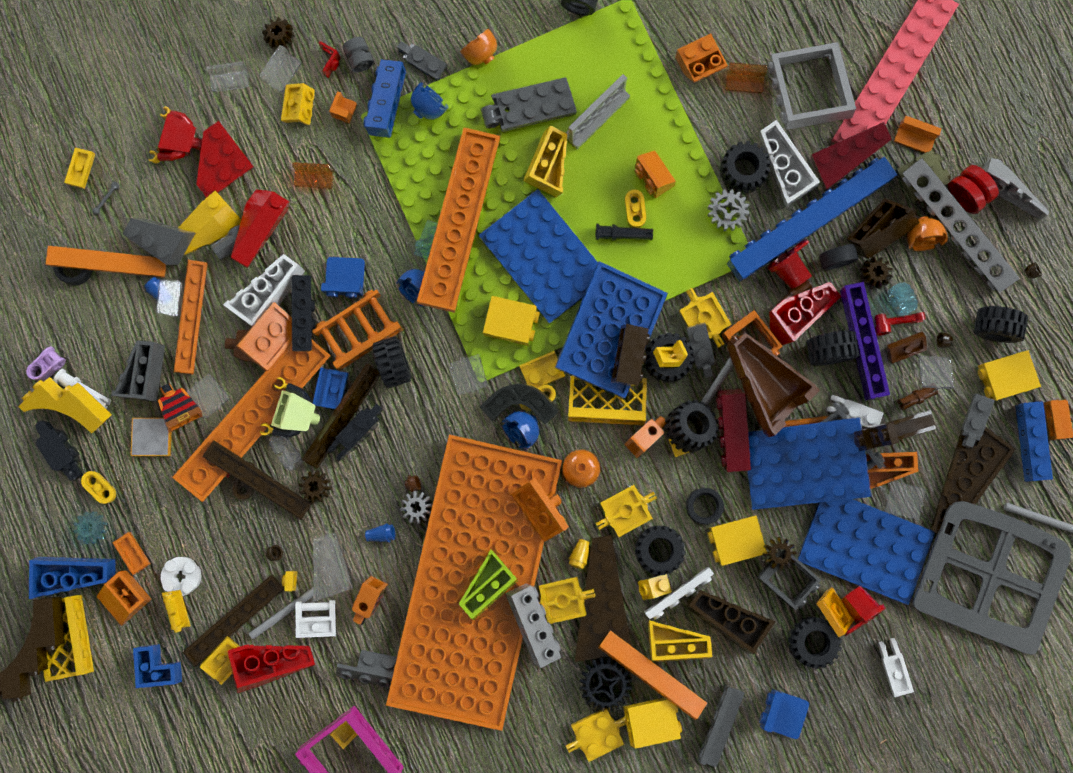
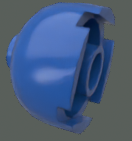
M420 82L411 95V103L415 108L414 114L420 119L423 117L429 120L439 118L449 108L447 103L444 106L441 103L443 99L429 86L422 87L423 83Z
M408 270L396 282V284H400L398 289L401 294L412 303L417 301L425 270Z
M518 411L502 420L505 423L502 426L505 434L513 444L515 440L520 444L518 448L528 450L537 441L539 426L538 420L534 415Z

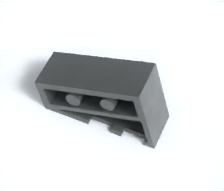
M131 218L123 235L166 265H179L195 232L168 226L145 218Z
M136 341L126 362L128 363L123 374H120V381L116 390H113L110 396L157 402L165 346L156 342Z

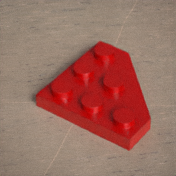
M219 120L203 131L196 185L207 198L214 191L220 193L254 168Z

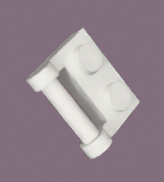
M335 600L323 603L296 602V638L336 636ZM329 610V616L302 617V611Z

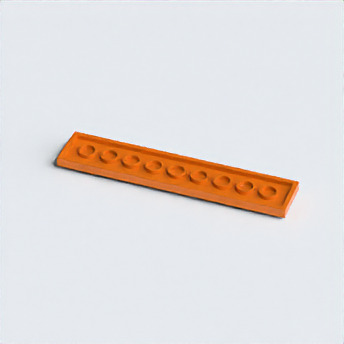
M463 128L417 298V304L455 313L500 142L499 135Z
M313 340L310 352L292 351L291 342L269 370L264 372L172 478L203 502L228 474L203 457L211 443L215 440L242 458L261 436L260 431L265 432L268 428L267 426H261V424L267 423L271 425L281 392L286 390L284 388L278 390L274 387V385L278 387L283 385V382L277 378L281 377L285 380V383H292L303 388L331 355Z

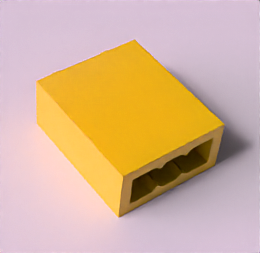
M492 296L483 335L528 346L529 341L533 342L535 330H532L533 324L538 323L540 312H537V306Z
M1028 350L978 366V376L983 380L985 396L995 401L1041 387Z
M756 515L709 527L710 532H707L710 544H714L715 551H712L716 563L719 562L720 566L762 555L763 552H767L764 548L765 543Z
M665 697L623 706L631 747L636 749L681 739L682 727L676 715L678 707Z

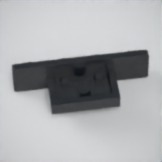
M292 275V351L310 352L312 350V330L315 329V319H312L311 312H315V300H311L310 275Z

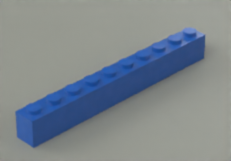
M885 156L880 160L875 158L867 164L868 168L865 170L860 168L852 174L853 178L850 180L845 178L837 184L838 188L835 190L830 188L822 194L823 198L820 200L814 199L806 205L808 208L805 210L799 209L794 212L790 220L786 221L784 219L776 225L777 228L772 232L769 229L761 234V239L757 242L752 240L746 244V249L742 252L737 250L731 254L727 265L738 281L741 282L892 181L898 174Z

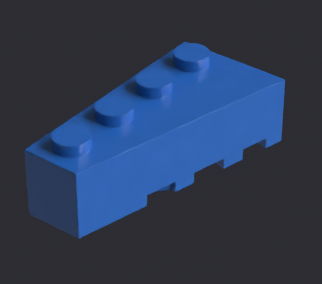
M37 557L29 560V599L105 583L115 575L116 559Z

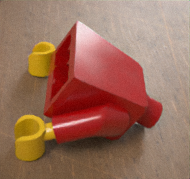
M167 106L163 107L167 113L165 115L160 114L165 123L157 148L159 152L149 151L155 157L148 160L155 164L160 161L182 159L188 156L191 148L201 150L202 139L194 137L196 127H194L193 122L185 113L170 110Z

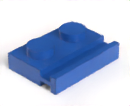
M320 368L312 404L335 410L344 397L349 373Z

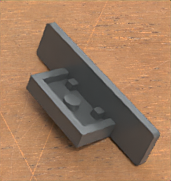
M361 650L357 667L337 664L336 675L345 680L355 679L361 683H375L387 688L391 685L397 657Z

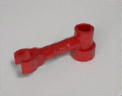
M924 312L895 318H887L886 314L875 315L876 336L890 334V325L921 323L923 320H926Z

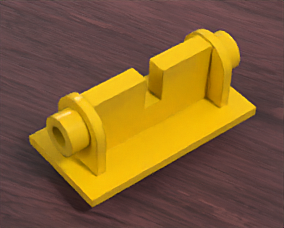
M181 590L163 592V602L165 603L171 630L177 633L182 631L184 627H190Z

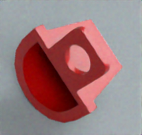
M808 239L802 240L792 249L778 256L767 267L771 273L775 272L791 289L798 287L812 276L797 254L799 250L809 243Z
M861 586L848 593L841 600L856 623L844 636H848L886 609L883 604L879 605Z

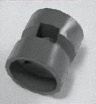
M363 37L352 38L343 44L342 48L349 59L348 62L353 72H363L374 65L375 62L371 53L367 52L369 48Z

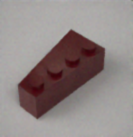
M884 122L811 155L810 158L825 191L892 140Z
M739 388L717 390L718 427L721 431L719 444L723 450V455L720 457L721 466L727 472L751 470L745 393Z

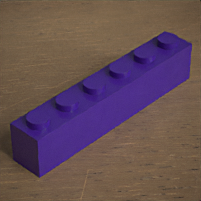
M864 282L845 285L840 289L849 331L855 332L859 351L856 363L865 401L889 396V387Z

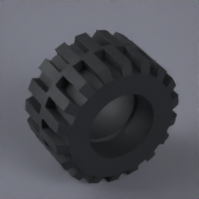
M741 141L738 142L737 146L734 144L730 147V150H727L721 162L720 171L722 172L720 175L721 178H724V184L730 185L729 189L735 188L737 189L736 192L743 190L744 193H748L749 190L753 192L763 184L770 171L769 166L771 163L770 160H767L769 157L768 153H763L764 148L762 146L758 148V144L755 142L751 145L750 141H746L745 144ZM740 159L750 161L755 167V173L748 176L740 174L735 168V162Z
M981 307L977 311L974 334L986 340L1002 343L1024 341L1028 315L1020 310L1008 307Z
M853 331L825 333L811 337L806 341L810 364L814 366L846 362L859 356L856 335Z
M671 332L665 335L660 334L647 347L645 367L649 370L651 376L656 377L658 381L662 380L663 383H673L681 380L691 370L694 362L692 345L690 342L687 343L684 336L680 337L677 333L675 335L671 334ZM677 340H681L688 355L680 367L671 369L660 367L653 353L655 348L673 347Z
M394 336L373 343L372 349L375 362L384 385L389 389L411 382V372L400 340Z
M698 400L686 401L668 414L669 417L665 420L667 423L665 430L668 431L666 436L667 438L670 437V443L672 445L675 444L676 449H682V452L687 453L689 451V453L699 451L711 444L717 437L716 432L719 431V427L716 426L718 424V419L714 417L716 414L711 412V408L705 406V403L702 401L699 403ZM687 419L694 424L696 434L689 429Z
M653 526L646 529L640 534L635 544L637 561L643 569L652 574L665 575L673 573L684 561L683 558L686 553L684 549L685 543L677 531L667 526ZM655 539H665L671 545V555L666 561L657 562L650 557L649 545Z
M807 617L806 619H800L799 623L793 625L794 629H791L789 632L791 636L788 637V642H790L789 650L792 651V655L797 661L805 666L818 669V667L825 668L827 664L832 665L834 658L838 659L839 655L837 653L842 650V647H840L842 639L837 636L827 620L818 617ZM812 631H820L825 639L823 649L816 654L807 652L805 648L806 636Z

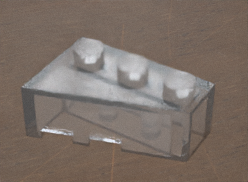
M330 533L313 539V602L353 589L354 587L337 534Z

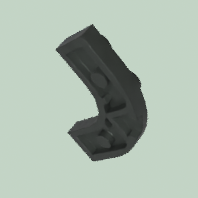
M527 384L505 386L497 390L480 406L492 421L513 404L526 405L544 424H547L560 412L546 394L536 387Z

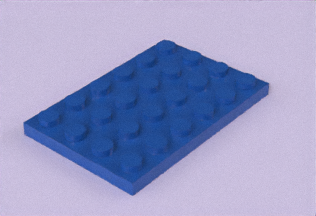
M538 189L479 234V238L529 300L537 306L538 311L549 324L584 297L598 263Z
M599 261L554 368L623 399L626 398L630 386L611 382L621 326L630 324L649 328L648 334L651 336L668 293Z
M861 418L783 427L772 437H766L763 430L748 432L751 470L747 471L752 510L872 497L865 450L859 451L854 443V432L862 430Z
M853 499L819 502L797 559L803 564L909 605L935 533L932 530Z

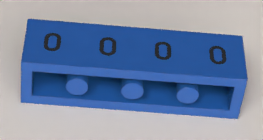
M381 59L380 65L376 68V81L372 84V98L368 101V114L364 117L363 122L364 128H366L371 136L391 138L406 75L403 62Z
M1043 401L1015 405L1024 481L1052 480Z

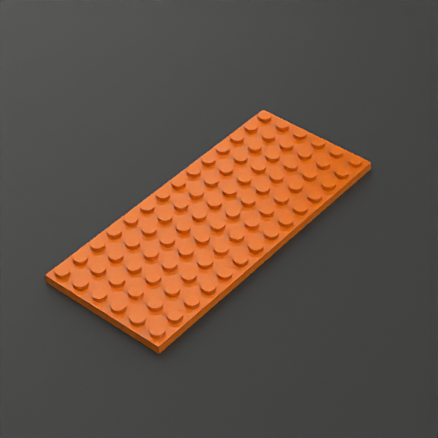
M449 434L386 706L502 731L523 639L505 593L525 583L532 585V587L535 585L544 540L518 505L512 493L534 478L541 484L547 495L550 492H555L562 460ZM490 549H492L518 581L475 620H472L459 605V602L478 573Z

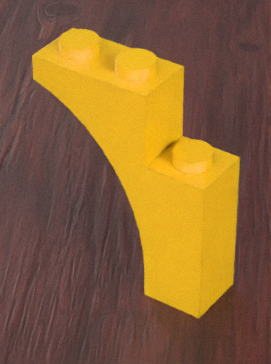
M50 377L44 382L39 380L32 387L34 391L26 393L21 398L23 402L18 406L23 412L33 409H50L61 412L78 421L91 434L112 415L79 383L72 387L68 385L65 389H62Z

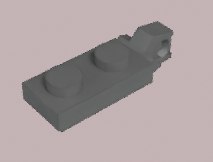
M401 41L397 46L398 51L404 54L403 59L408 64L436 81L439 80L447 68L445 62L417 45L411 44L409 46Z
M706 323L686 327L689 342L692 345L691 349L694 350L693 357L697 369L702 368L705 378L713 376L711 366L715 365Z
M977 393L973 395L961 428L962 435L965 436L962 446L973 448L975 441L980 440L995 400Z

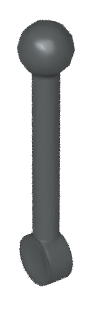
M117 182L111 183V189L99 205L92 209L93 214L98 215L100 208L113 191L119 189Z

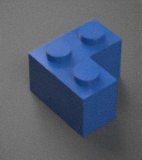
M160 644L133 648L136 688L173 685L182 682L181 662L161 664Z

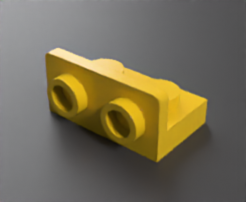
M304 83L287 84L281 121L285 123L301 122L305 125H310L315 90Z

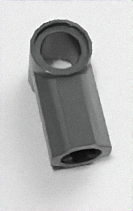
M240 225L233 227L229 230L227 236L211 246L220 260L232 254Z

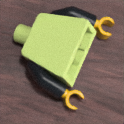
M281 377L277 378L283 382V385L281 387L274 385V387L278 390L283 388L286 390H282L271 423V426H274V428H271L267 423H263L261 426H267L268 432L260 431V434L268 435L272 433L273 436L290 438L300 434L301 431H307L310 424L317 425L320 421V415L314 413L315 405L310 403L311 399L305 390L292 383H285V380Z

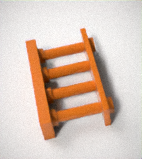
M377 289L366 292L363 295L364 298L328 321L319 322L315 329L312 330L317 337L322 334L336 355V360L332 363L339 371L372 351L373 343L394 337L403 331L398 321H390L377 301V298L381 296ZM368 304L372 305L384 324V329L379 333L373 330L361 311ZM352 314H355L368 334V340L363 343L358 342L344 320ZM337 324L352 345V350L348 353L341 351L329 332V329Z

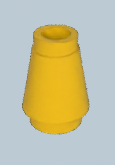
M583 539L578 540L568 558L570 566L584 569V566L587 565L590 542Z

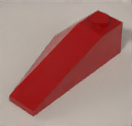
M258 189L254 191L245 204L231 259L246 268L250 266L289 209V201L273 191Z
M828 282L781 300L769 312L770 331L781 345L794 342L841 295L833 284Z
M244 645L227 650L237 693L262 686L315 665L310 646Z

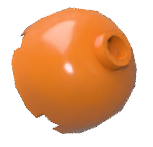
M488 28L467 44L460 52L471 64L479 65L484 62L487 65L494 59L493 54L497 50V40Z
M927 216L918 218L920 223L907 233L909 249L913 247L914 251L931 250L935 248V244L940 243L942 246L948 240L944 225L939 220Z
M584 449L575 450L564 459L562 473L565 480L572 486L586 488L598 479L600 463L592 452Z

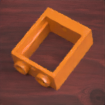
M755 310L721 335L728 344V340L753 322L772 347L771 351L774 355L780 354L778 350L783 347Z

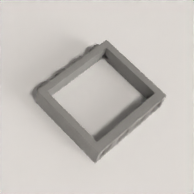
M838 42L771 55L770 62H768L769 74L772 73V88L776 90L777 107L780 106V120L785 124L786 130L853 118L856 106ZM828 57L841 106L793 115L780 65Z

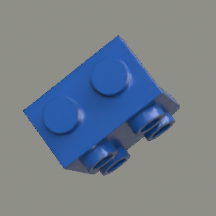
M329 257L327 259L326 281L321 284V291L327 297L344 295L346 298H357V296H363L365 261L362 258Z
M772 689L771 693H768L765 704L767 705L765 712H762L760 716V727L768 732L773 731L793 739H798L809 708V702Z

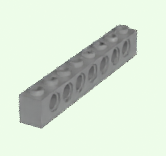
M920 158L903 172V181L908 187L912 185L916 189L914 193L921 202L925 200L929 205L926 209L933 217L935 215L938 216L946 231L949 230L953 235L950 238L955 245H961L965 250L962 252L969 261L973 259L977 264L974 267L981 276L985 274L989 279L987 284L993 291L997 289L1000 293L1020 279L923 158ZM921 176H925L929 180L928 184L924 187L917 184V179ZM931 192H939L941 195L940 199L935 202L929 199ZM943 207H951L953 209L950 216L942 215L941 210ZM957 221H962L965 227L961 231H956L953 225ZM969 236L977 238V242L973 246L965 243ZM981 251L989 253V257L984 261L977 258ZM998 266L1001 268V272L998 275L990 274V269Z

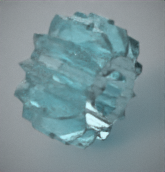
M905 282L898 283L888 290L889 303L896 314L900 316L908 315L917 309V295H915L914 289H911L909 284Z
M86 511L83 516H77L79 522L73 523L74 526H77L73 533H79L76 539H83L84 544L89 542L95 544L97 539L102 540L104 537L101 533H107L103 526L108 524L107 522H102L104 516L98 515L96 511H92L91 514Z

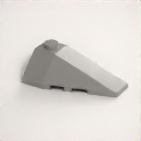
M990 158L984 164L982 169L995 181L999 190V197L1040 220L1049 214L1044 205L1001 160Z

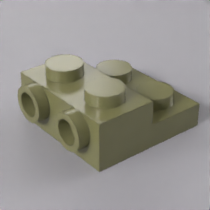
M932 150L895 170L912 203L919 201V199L914 194L916 189L912 185L908 187L903 181V172L920 158H923L945 187L950 182V173L946 169L943 170L940 165L942 162L938 153L934 154ZM925 176L917 179V184L921 187L926 186L929 182Z

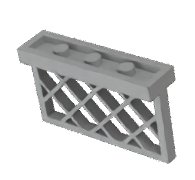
M624 74L568 127L569 130L566 132L567 140L576 149L585 143L630 98V95L625 91L627 77Z

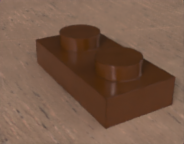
M923 332L887 345L888 360L892 364L927 350L926 335Z

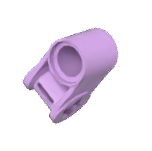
M50 346L27 367V376L35 381L42 380L44 382L63 367L66 360L61 358L55 352V349ZM41 368V374L36 377V371Z

